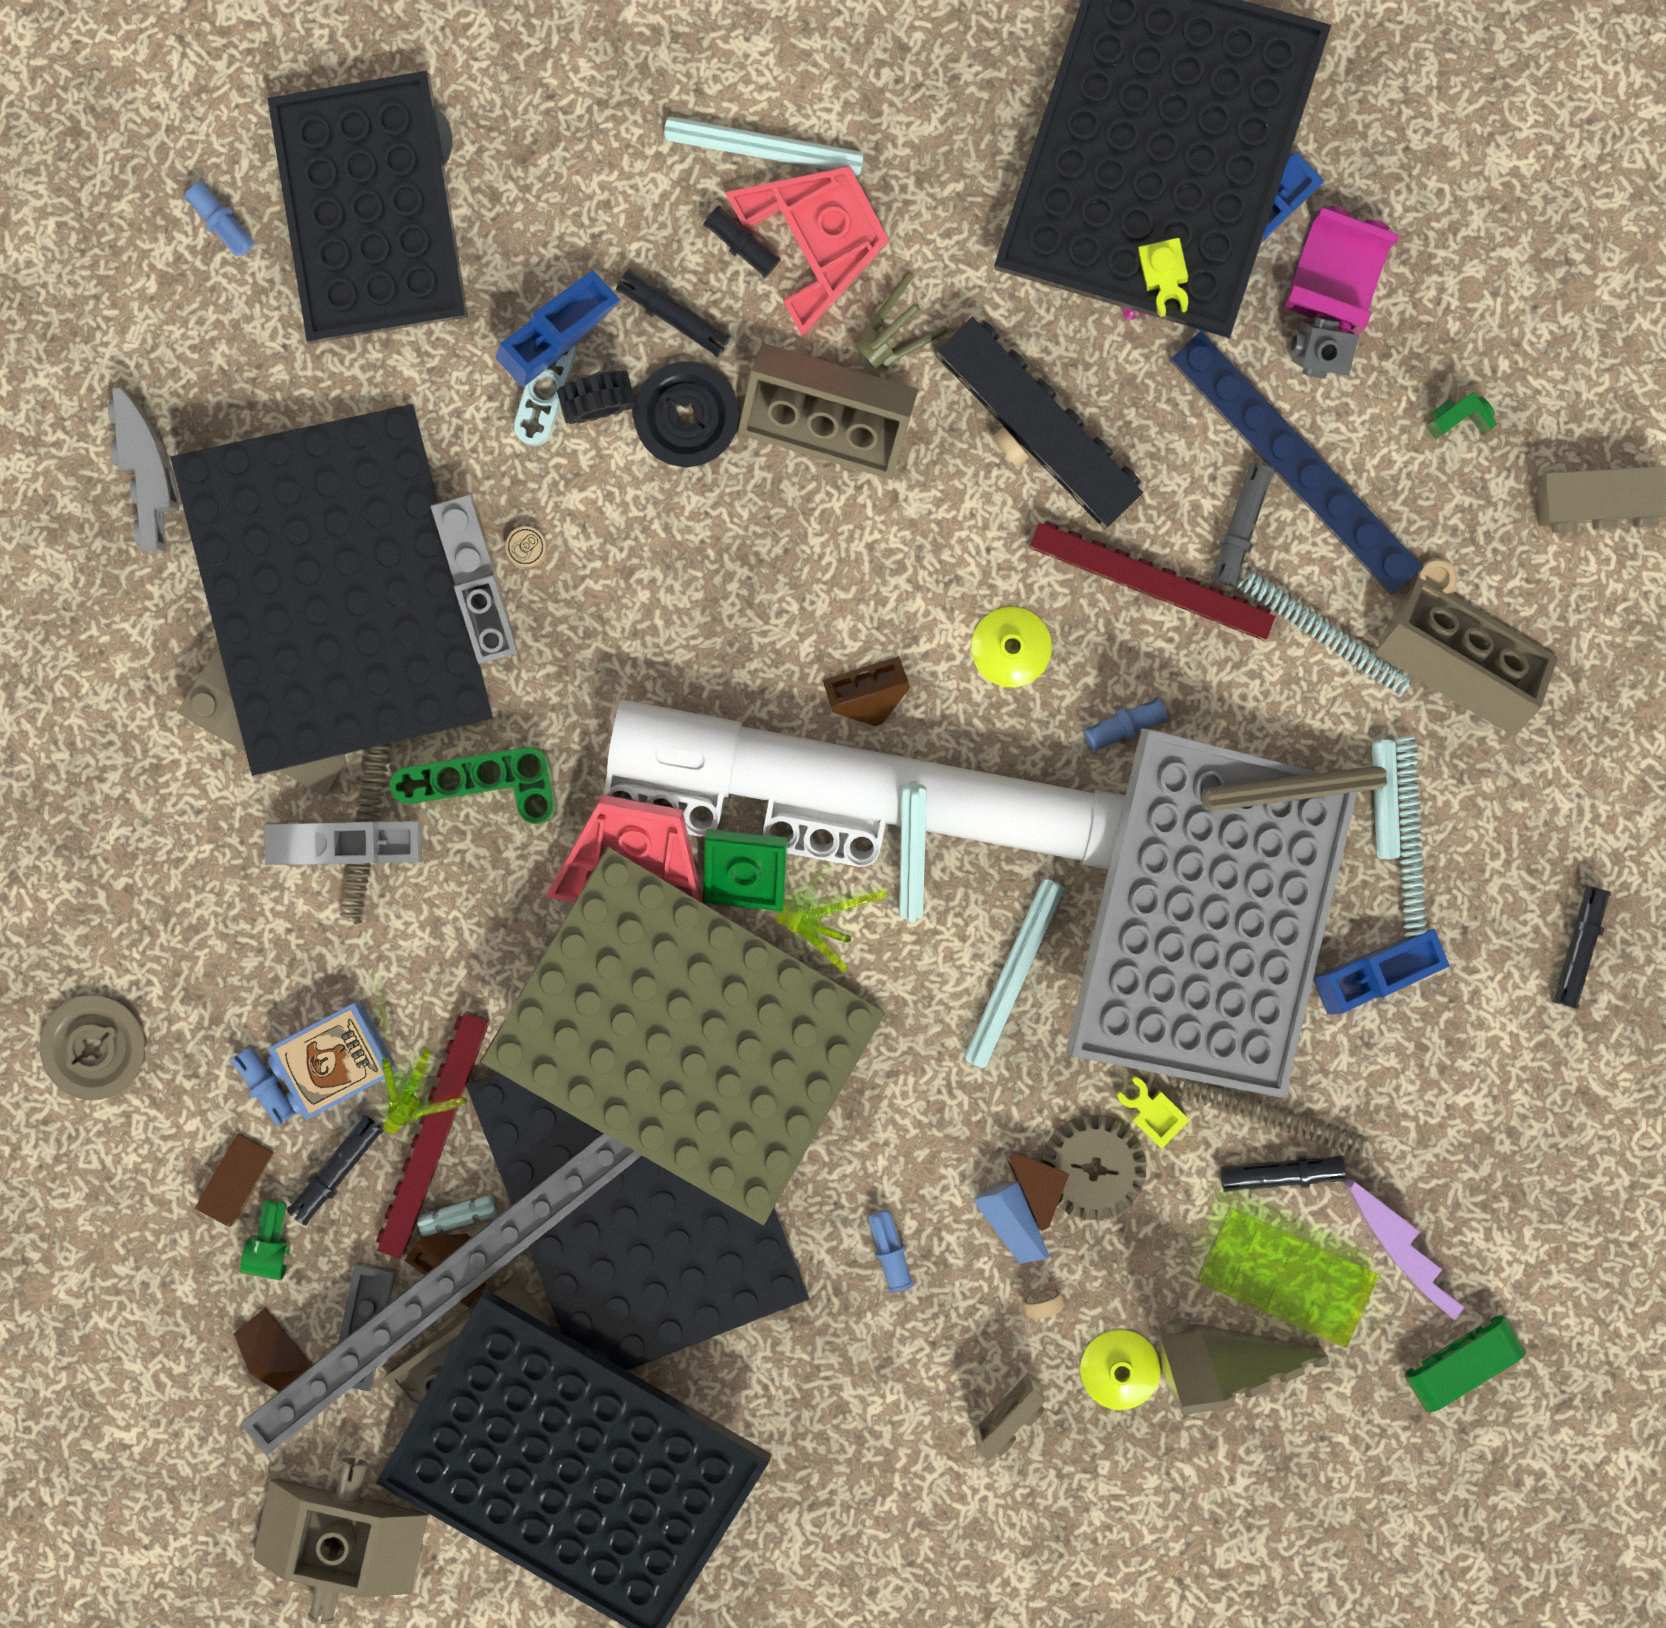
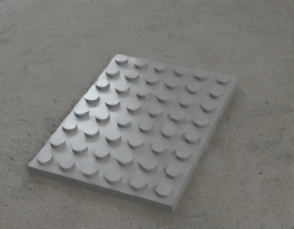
M1141 728L1065 1053L1074 1057L1285 1098L1357 792L1216 811L1206 810L1203 808L1201 795L1205 788L1318 774L1320 772Z

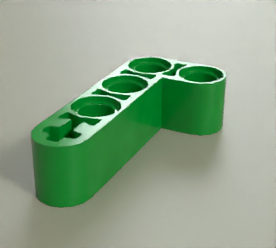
M525 747L405 767L395 772L390 780L392 796L403 804H417L514 787L517 810L524 821L531 824H542L550 821L557 811L558 802L551 762L548 755L538 748ZM534 754L541 762V769L536 776L530 778L522 772L521 762L525 756ZM489 761L496 762L501 769L499 780L493 784L485 782L481 775L483 765ZM451 767L455 768L461 777L459 786L452 791L446 789L442 783L444 771ZM408 775H410L412 780L430 779L432 787L416 788L413 791L414 796L412 797L410 791H403L402 784L408 782ZM535 794L542 795L548 803V809L541 817L533 816L528 810V801Z

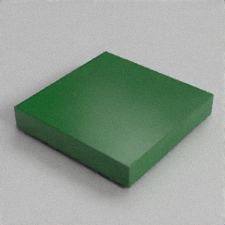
M707 829L704 853L703 903L783 912L785 905L788 838Z

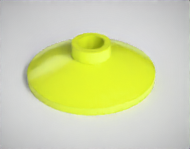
M1004 607L986 615L977 625L971 642L973 661L979 672L990 682L1003 687H1020L1037 679L1046 669L1052 652L1051 636L1044 622L1036 614L1020 607ZM1008 639H1016L1019 642L1020 649L1018 653L1010 654L1005 650V642Z
M1117 1329L1100 1334L1089 1343L1081 1358L1080 1376L1086 1392L1098 1404L1109 1409L1126 1410L1141 1405L1153 1394L1160 1379V1361L1156 1350L1146 1338L1133 1331ZM1120 1366H1125L1129 1369V1374L1124 1379H1118L1114 1376L1115 1370Z

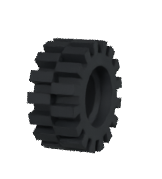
M620 370L611 373L609 371L603 372L600 375H589L588 378H579L575 382H568L557 390L565 423L569 424L584 423L588 420L594 421L598 418L609 417L612 414H619L629 410L636 405L629 375L626 371L620 372Z

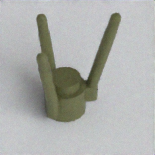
M911 272L904 276L870 324L858 334L861 339L854 346L874 369L882 363L889 368L899 358L932 342L948 331L946 326H941L892 351L897 343L891 336L919 310V305L916 303L912 304L886 329L882 326L878 327L914 276Z

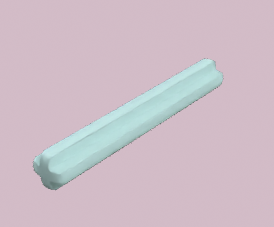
M916 781L903 786L901 806L899 915L902 919H908L909 922H916L917 918L923 916L927 789L924 785L917 784Z

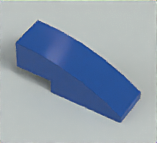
M591 270L534 312L530 322L501 342L495 358L523 388L590 332L619 303L620 299L596 272Z
M1430 929L1424 934L1405 938L1314 976L1313 980L1327 1015L1341 1014L1372 999L1390 995L1450 965L1436 930Z

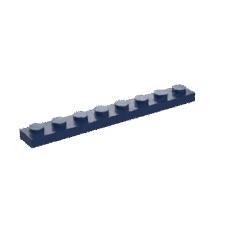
M1201 331L1169 360L1390 595H1394L1423 567Z

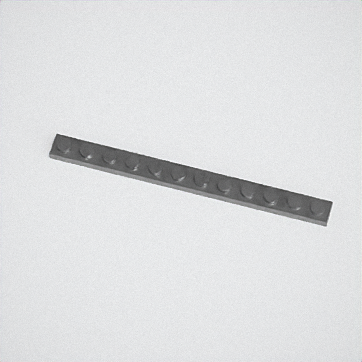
M601 1133L245 1418L241 1423L242 1427L266 1455L270 1454L642 1155L608 1135Z

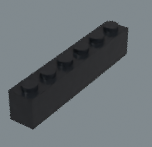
M972 316L937 350L936 358L1074 500L1106 530L1144 493L1138 487L1142 483L1141 480L1127 466L1120 469L1110 458L1113 455L1112 450L1103 440L1097 436L1092 440L1081 429L1085 425L1083 420L1071 408L1068 407L1064 411L1053 400L1057 396L1054 390L1043 379L1039 378L1035 381L1025 371L1028 367L1025 360L1013 349L1007 352L997 342L1000 336L988 322L982 320L978 323Z

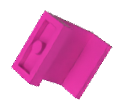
M1329 206L1328 209L1321 208L1312 222L1283 308L1314 319L1316 316L1338 320L1340 321L1339 327L1347 328L1354 333L1360 334L1367 327L1372 313L1368 309L1389 249L1397 242L1399 234L1390 232V227L1387 224L1377 220H1367L1365 223L1351 218L1352 214L1343 208Z

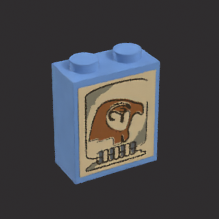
M362 1000L343 1008L268 1048L272 1055L268 1058L271 1069L279 1079L284 1078L291 1091L287 1093L290 1105L298 1115L302 1113L305 1120L399 1071Z

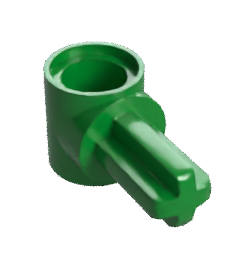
M266 1199L263 1202L258 1234L249 1237L243 1249L240 1263L241 1274L279 1281L283 1280L287 1270V1265L284 1264L285 1254H290V1245L287 1244L285 1239L281 1238L287 1209L285 1202L277 1199Z

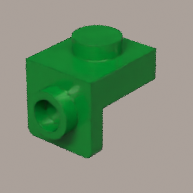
M1472 392L1456 404L1450 398L1433 410L1431 414L1435 420L1429 423L1426 428L1436 439L1467 416L1470 417L1481 434L1491 430L1497 423L1493 418L1495 411L1484 397H1477Z

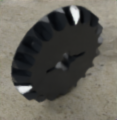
M683 361L666 365L647 378L637 394L636 405L634 406V424L639 439L655 458L668 465L683 468L703 466L717 459L729 448L737 433L739 408L736 395L728 381L720 373L704 364ZM668 401L685 409L690 404L696 408L693 414L705 429L688 421L683 426L678 424L680 416Z

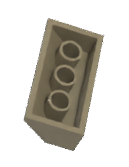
M762 343L751 370L737 434L892 480L919 389Z
M1419 575L1385 628L1375 654L1419 679L1425 685L1454 700L1460 706L1489 721L1495 727L1501 728L1515 737L1541 709L1558 657L1455 595L1443 592V588L1428 579L1426 581L1423 580ZM1423 586L1439 595V599L1425 596L1421 592Z

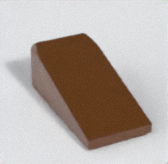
M238 1133L202 1193L195 1209L228 1227L234 1225L238 1221L274 1152Z

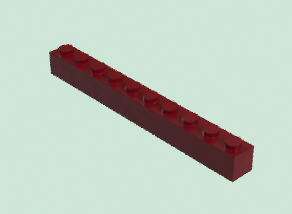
M1045 521L1044 524L1039 523L1029 549L1262 641L1268 638L1276 616L1270 614L1271 609L1261 605H1257L1256 608L1247 605L1248 600L1235 595H1233V598H1229L1223 595V590L1213 586L1206 589L1199 586L1201 582L1196 579L1186 577L1184 580L1176 577L1177 572L1163 567L1161 571L1153 568V563L1148 560L1139 558L1136 561L1129 558V553L1120 549H1116L1115 552L1105 549L1106 544L1092 539L1090 543L1082 540L1083 535L1071 530L1068 533L1058 530L1059 526L1052 522Z
M467 1011L463 1016L459 1015L454 1026V1030H457L455 1039H450L446 1047L445 1053L449 1054L446 1063H441L436 1076L440 1080L437 1087L433 1086L428 1097V1100L431 1101L429 1110H424L419 1121V1124L423 1125L420 1134H415L410 1147L414 1151L411 1158L407 1157L402 1168V1171L405 1172L403 1181H398L393 1192V1195L397 1196L394 1205H389L385 1214V1219H388L385 1229H380L376 1242L379 1243L377 1249L379 1252L398 1259L405 1255L417 1222V1217H419L488 1029L490 1020Z

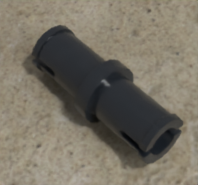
M720 205L711 212L703 223L704 227L711 230L730 247L729 253L734 257L739 255L756 269L764 279L768 277L781 261L779 256H776L754 236L756 232L752 228L748 227L745 229L726 213Z

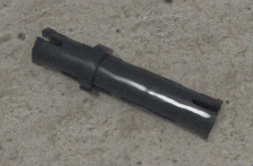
M631 268L625 272L622 278L633 284L636 288H633L624 281H619L616 287L617 292H621L644 307L645 314L650 317L656 315L714 354L716 358L721 355L724 348L711 340V337L725 346L729 343L731 335L726 334L668 295L669 290L663 286L658 289L633 272Z
M1585 885L1584 888L1585 892L1577 920L1572 919L1570 925L1574 930L1556 994L1552 1000L1554 1003L1563 1004L1575 1009H1579V1001L1598 935L1603 936L1605 928L1601 927L1609 896L1612 893Z
M363 1115L360 1122L319 1172L312 1173L307 1179L309 1184L292 1205L286 1209L289 1215L293 1216L296 1214L297 1216L294 1219L307 1226L310 1219L328 1198L333 1199L338 1193L337 1186L378 1136L384 1132V1129L380 1125L375 1126L374 1120L367 1115Z
M1304 1155L1297 1156V1160L1220 1167L1223 1192L1300 1185V1188L1303 1189L1309 1188L1310 1184L1346 1181V1168L1342 1155L1317 1159H1307Z

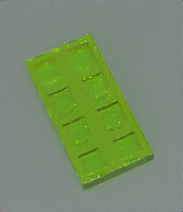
M1229 1206L1196 1280L1205 1286L1347 1349L1380 1274Z

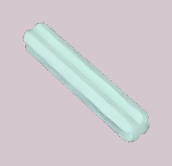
M1391 739L1376 740L1372 743L1373 766L1383 767L1387 772V785L1383 789L1374 790L1377 857L1380 859H1396L1401 855L1396 743Z

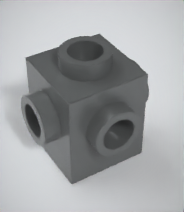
M1316 316L1314 323L1300 321L1299 330L1294 331L1290 341L1291 361L1303 368V374L1311 377L1325 379L1328 372L1349 376L1359 335L1347 328L1339 327L1340 321L1327 317Z

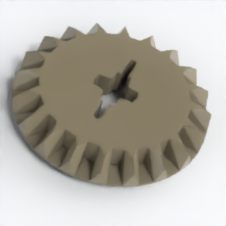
M86 995L67 1001L49 1017L40 1038V1057L48 1077L60 1090L83 1100H101L114 1096L128 1088L139 1075L141 1066L146 1060L144 1054L147 1043L144 1040L143 1027L135 1018V1013L129 1011L122 1002L115 1001L108 996ZM109 1033V1036L99 1048L102 1053L100 1057L92 1054L85 1056L77 1062V1059L85 1053L84 1050L88 1047L85 1041L88 1037L91 1040L103 1038Z
M1086 1115L1066 1122L1050 1137L1042 1155L1041 1162L1069 1173L1057 1206L1069 1215L1083 1220L1102 1221L1112 1216H1118L1123 1210L1131 1207L1137 1196L1141 1194L1142 1186L1146 1179L1147 1161L1139 1140L1128 1127L1107 1116ZM1097 1157L1101 1166L1107 1170L1117 1172L1105 1171L1104 1173H1097L1096 1179H1090L1088 1171L1071 1164H1091L1092 1159Z

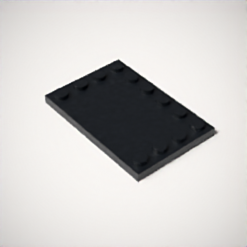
M427 71L267 98L306 341L317 343L467 318L468 311L430 74Z

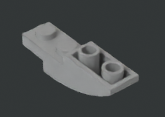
M112 388L113 400L108 402V415L111 424H115L116 440L111 442V456L113 463L118 465V470L127 474H135V480L130 482L131 499L134 504H137L138 520H135L133 523L134 540L137 545L140 544L141 551L150 554L166 553L164 512L180 511L172 466L164 444L142 406L131 393L122 388Z
M471 493L432 504L430 507L455 582L454 589L478 664L518 653L485 531L482 530Z
M422 821L264 824L265 865L422 862Z

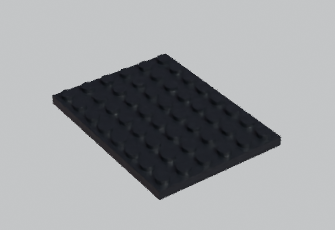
M1081 0L994 264L995 270L1231 338L1326 46L1331 24L1243 0ZM1179 238L1187 269L1188 282L1177 285L1186 292L1188 307L1186 312H1182L1179 301L1170 298L1164 303L1166 316L1160 317L1156 310V299L1160 291L1159 289L1147 291L1138 247Z
M413 404L170 456L252 777L493 718L480 665L478 664L454 589L455 582L430 507L432 504L438 503Z
M495 1073L466 1085L512 1205L602 1133L500 1073ZM640 1156L528 1246L561 1332L627 1371L810 1299L775 1207L765 1224L762 1225L644 1156Z
M485 1289L376 1484L626 1628H666L767 1467L772 1454Z

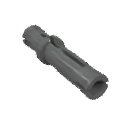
M1256 463L1249 464L1227 535H1222L1220 540L1222 549L1211 579L1223 585L1229 583V586L1236 587L1246 553H1251L1253 544L1250 543L1271 478L1275 472L1273 469L1261 464L1258 465V468Z

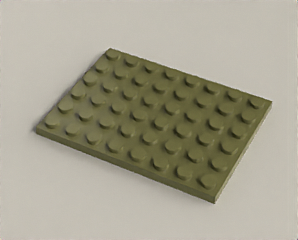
M607 847L480 1062L764 1225L884 1017L885 1012Z

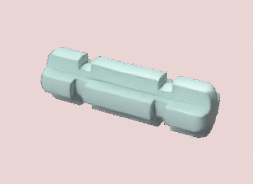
M487 1195L476 1198L474 1203L469 1200L438 1210V1213L434 1211L423 1213L417 1217V1224L421 1235L429 1236L438 1233L439 1229L447 1231L475 1223L478 1218L480 1221L493 1218L497 1214V1207L493 1197Z

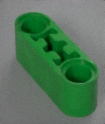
M1504 1315L1491 1318V1324L1484 1328L1482 1325L1478 1326L1421 1361L1423 1366L1414 1370L1412 1367L1406 1371L1404 1377L1426 1412H1435L1444 1408L1514 1365L1526 1355V1349Z

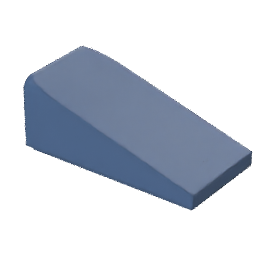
M1018 1182L990 1188L974 1198L982 1214L1019 1264L1044 1260L1050 1257Z

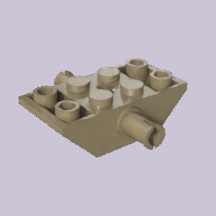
M347 1457L342 1459V1468L336 1492L273 1478L270 1480L253 1559L283 1580L315 1587L311 1609L308 1613V1619L314 1623L317 1622L318 1616L320 1617L321 1614L320 1624H332L334 1622L339 1592L363 1598L411 1594L429 1514L360 1497L365 1472L368 1467V1463L359 1459L355 1467L356 1458ZM334 1537L339 1538L343 1542L342 1547L336 1545V1538Z

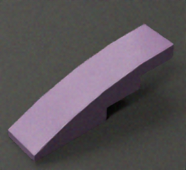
M1347 1177L1343 1184L1362 1220L1385 1253L1420 1291L1455 1320L1465 1307L1433 1283L1442 1269L1410 1245L1420 1231L1351 1178Z

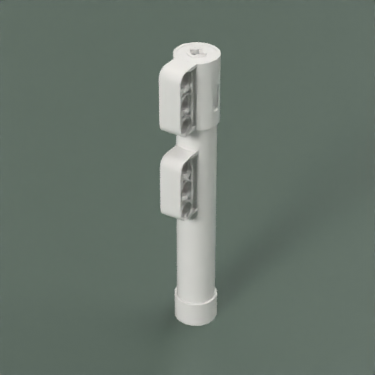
M621 699L615 718L604 795L614 797V792L625 791L632 796L633 801L653 804V801L658 798L668 800L673 808L683 810L687 832L689 835L705 836L707 829H717L723 813L725 797H729V794L767 800L769 802L763 835L782 837L773 831L772 825L778 821L789 823L794 832L786 837L788 838L787 853L857 867H866L877 860L881 849L885 823L901 826L902 788L909 785L912 781L924 785L927 789L926 831L1080 860L1082 865L1107 870L1109 869L1126 796L1097 789L1091 793L744 727L743 722L624 699ZM697 806H705L712 811L713 819L710 821H700L694 816L693 809ZM818 829H825L833 835L834 839L830 843L820 844L813 839L812 833ZM857 837H866L872 841L874 846L866 852L856 850L851 842Z

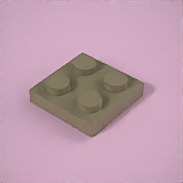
M1029 1372L973 1430L976 1448L988 1461L996 1453L999 1456L1005 1454L1016 1441L1014 1434L1024 1424L1027 1426L1032 1425L1045 1409L1042 1404L1046 1400L1040 1382Z

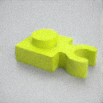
M1176 238L1138 247L1147 291L1155 289L1160 291L1156 299V310L1159 316H1166L1164 303L1170 298L1178 300L1181 311L1186 312L1188 296L1177 285L1188 282L1180 239Z
M1133 1076L1131 1080L1138 1086L1139 1090L1137 1096L1127 1098L1121 1091H1118L1116 1096L1124 1106L1139 1110L1131 1120L1162 1149L1190 1120L1160 1090L1150 1098L1146 1084L1139 1077Z

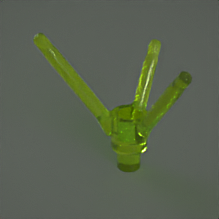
M883 890L824 907L809 908L808 911L799 908L795 911L783 909V912L779 911L777 923L791 927L792 932L802 934V937L811 942L842 972H845L848 966L818 937V933L845 943L851 941V936L821 925L822 917L887 898L888 894Z
M429 1049L423 1051L405 1091L399 1092L398 1095L390 1060L388 1058L382 1059L383 1074L389 1097L388 1118L383 1126L389 1133H397L400 1127L407 1125L410 1120L413 1121L424 1115L466 1105L468 1102L465 1097L423 1107L419 1106L420 1103L414 1095V1091L431 1055Z

